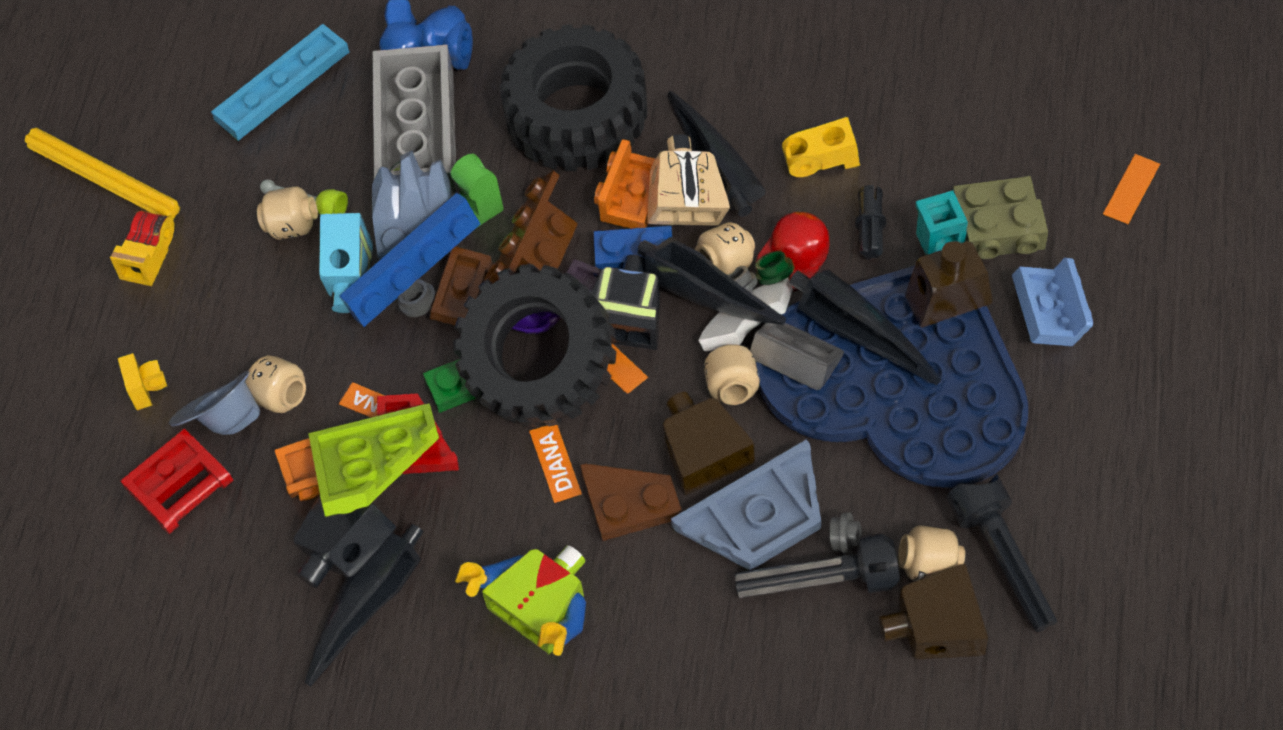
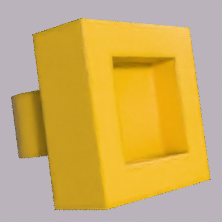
M133 353L118 358L126 391L136 410L152 406L148 391H157L167 386L164 373L160 370L158 361H149L139 366Z

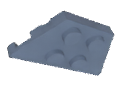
M807 439L671 518L673 529L750 571L821 529V516L817 501L810 443Z

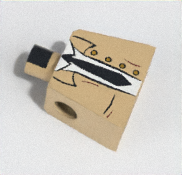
M678 134L671 136L667 140L668 151L659 152L650 170L648 224L719 225L730 206L714 155L710 152L692 151L690 137L687 135Z

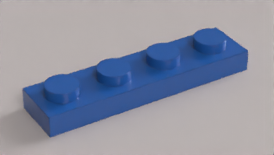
M458 193L454 194L339 296L358 323L365 327L397 299L401 293L406 291L417 279L424 275L480 225L467 200Z

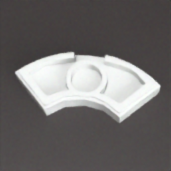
M786 278L776 284L758 287L753 290L752 294L778 313L783 314L786 312L793 287L789 283V279ZM719 312L706 326L699 338V342L704 351L715 350L727 344L740 345L745 336L761 322Z

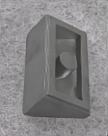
M766 323L755 333L750 349L755 361L815 390H820L825 385L844 353L842 349L787 323L784 325Z

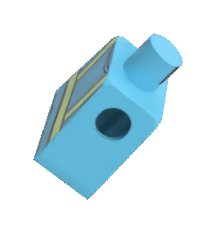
M360 213L320 214V279L329 296L332 297V310L338 313H350L339 296L371 268L373 242Z

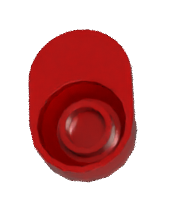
M807 212L786 214L776 223L772 236L758 254L756 262L768 253L781 251L785 253L786 257L792 259L795 266L789 281L798 270L807 277L812 278L825 262L829 253V231L824 222L814 214ZM792 286V287H793L792 292L798 290V289H796L794 286Z

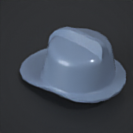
M246 371L230 383L190 402L170 418L169 424L177 426L197 419L212 432L218 434H235L241 431L260 415V408L245 382L250 372Z

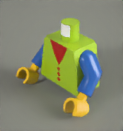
M566 545L554 560L539 550L533 549L526 555H518L483 567L473 562H466L461 565L455 582L460 583L464 581L469 583L465 591L466 594L474 597L477 595L479 588H485L482 593L487 609L548 654L553 651L554 655H561L564 645L583 631L586 601L581 581L574 575L583 566L585 559L573 547Z

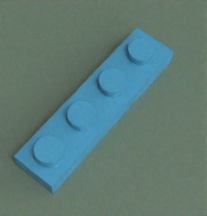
M324 24L320 25L212 110L214 120L239 141L349 53L347 43Z

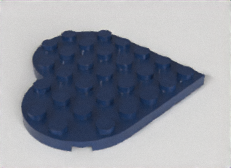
M915 266L851 284L850 286L878 308L919 350L940 376L941 382L938 385L923 379L845 337L829 331L797 308L800 301L789 306L786 312L781 314L786 318L785 323L844 351L841 360L820 390H815L756 361L760 377L759 389L766 405L782 423L792 430L813 439L830 442H848L866 438L876 456L892 471L910 481L940 488H954L960 483L975 484L993 476L1011 461L1021 446L1028 421L1026 391L987 306L921 328L905 297V292Z

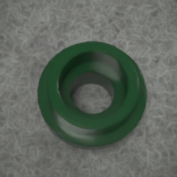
M775 251L762 256L756 262L757 271L755 276L760 284L772 285L786 278L789 279L795 266L792 259L786 257L784 252Z

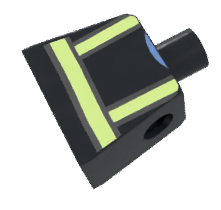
M628 255L625 257L623 269L606 267L601 270L592 293L610 316L608 322L614 328L616 340L611 342L612 344L657 350L660 310L658 276L653 273H646L644 257Z

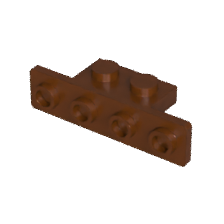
M554 170L542 179L536 177L527 187L524 195L528 198L525 204L513 216L512 223L515 226L512 232L501 242L498 251L502 254L499 260L488 270L485 280L488 279L490 282L495 283L500 280L498 272L510 268L515 273L517 267L526 264H533L538 270H541L544 265L558 269L578 223L548 201L560 176Z

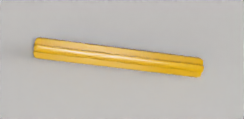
M39 128L31 129L30 133L25 136L24 141L29 149L151 213L169 216L174 220L175 216L180 212L177 200Z

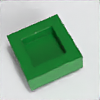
M460 359L423 373L439 413L476 399L465 387L466 380L460 377L455 364Z

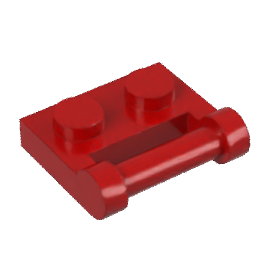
M185 428L121 480L124 488L168 534L179 527L178 521L219 487L224 489L233 482V478L228 471ZM203 469L209 473L206 478L167 510L161 505Z

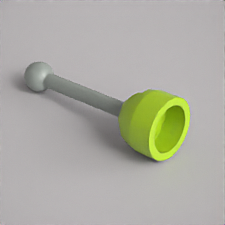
M269 179L262 181L260 184V189L264 194L269 191L284 189V187L275 185ZM326 189L320 192L317 197L307 194L308 197L315 199L319 214L346 213L348 197L345 192Z

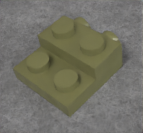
M1031 176L953 186V191L968 221L965 242L973 243L981 259H992L998 255L1012 253L1031 254L1045 249L1048 228L1040 199L1036 200Z

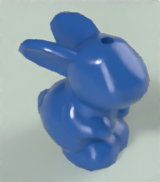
M388 0L384 14L387 27L380 38V50L448 45L452 67L456 70L468 68L473 47L472 30L470 24L465 20L464 13L457 6H447L438 9L416 25L417 20L411 13V5L408 0Z

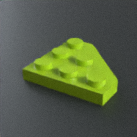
M430 403L308 433L325 517L335 514H347L355 509L369 506L439 439Z

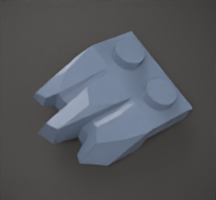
M411 150L400 156V175H393L388 168L380 167L372 183V218L378 258H383L452 197L450 180L441 159L432 162L429 171L423 172L419 168L414 153Z

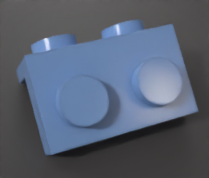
M1064 258L1054 269L1020 266L1012 274L1032 343L1073 346L1093 326L1092 314L1072 258Z

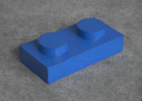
M659 226L594 231L596 273L601 272L606 267L623 269L626 256L639 255L637 249L643 240L658 246L669 237H672V227Z

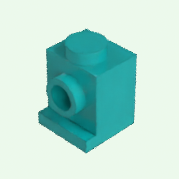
M953 190L916 201L915 206L918 211L916 235L925 255L942 250L943 246L948 242L957 241L964 243L966 241L968 221Z

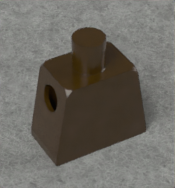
M957 241L948 242L943 246L942 250L919 258L916 261L905 292V297L921 328L990 305L993 301L987 270L973 243L968 241L964 243Z
M679 392L667 401L666 405L673 416L662 422L664 441L685 496L755 463L754 442L716 399L709 398L695 405L687 392Z
M966 563L956 565L905 585L900 589L899 607L901 612L879 616V625L884 642L908 637L913 656L916 659L983 656L986 653L988 635Z

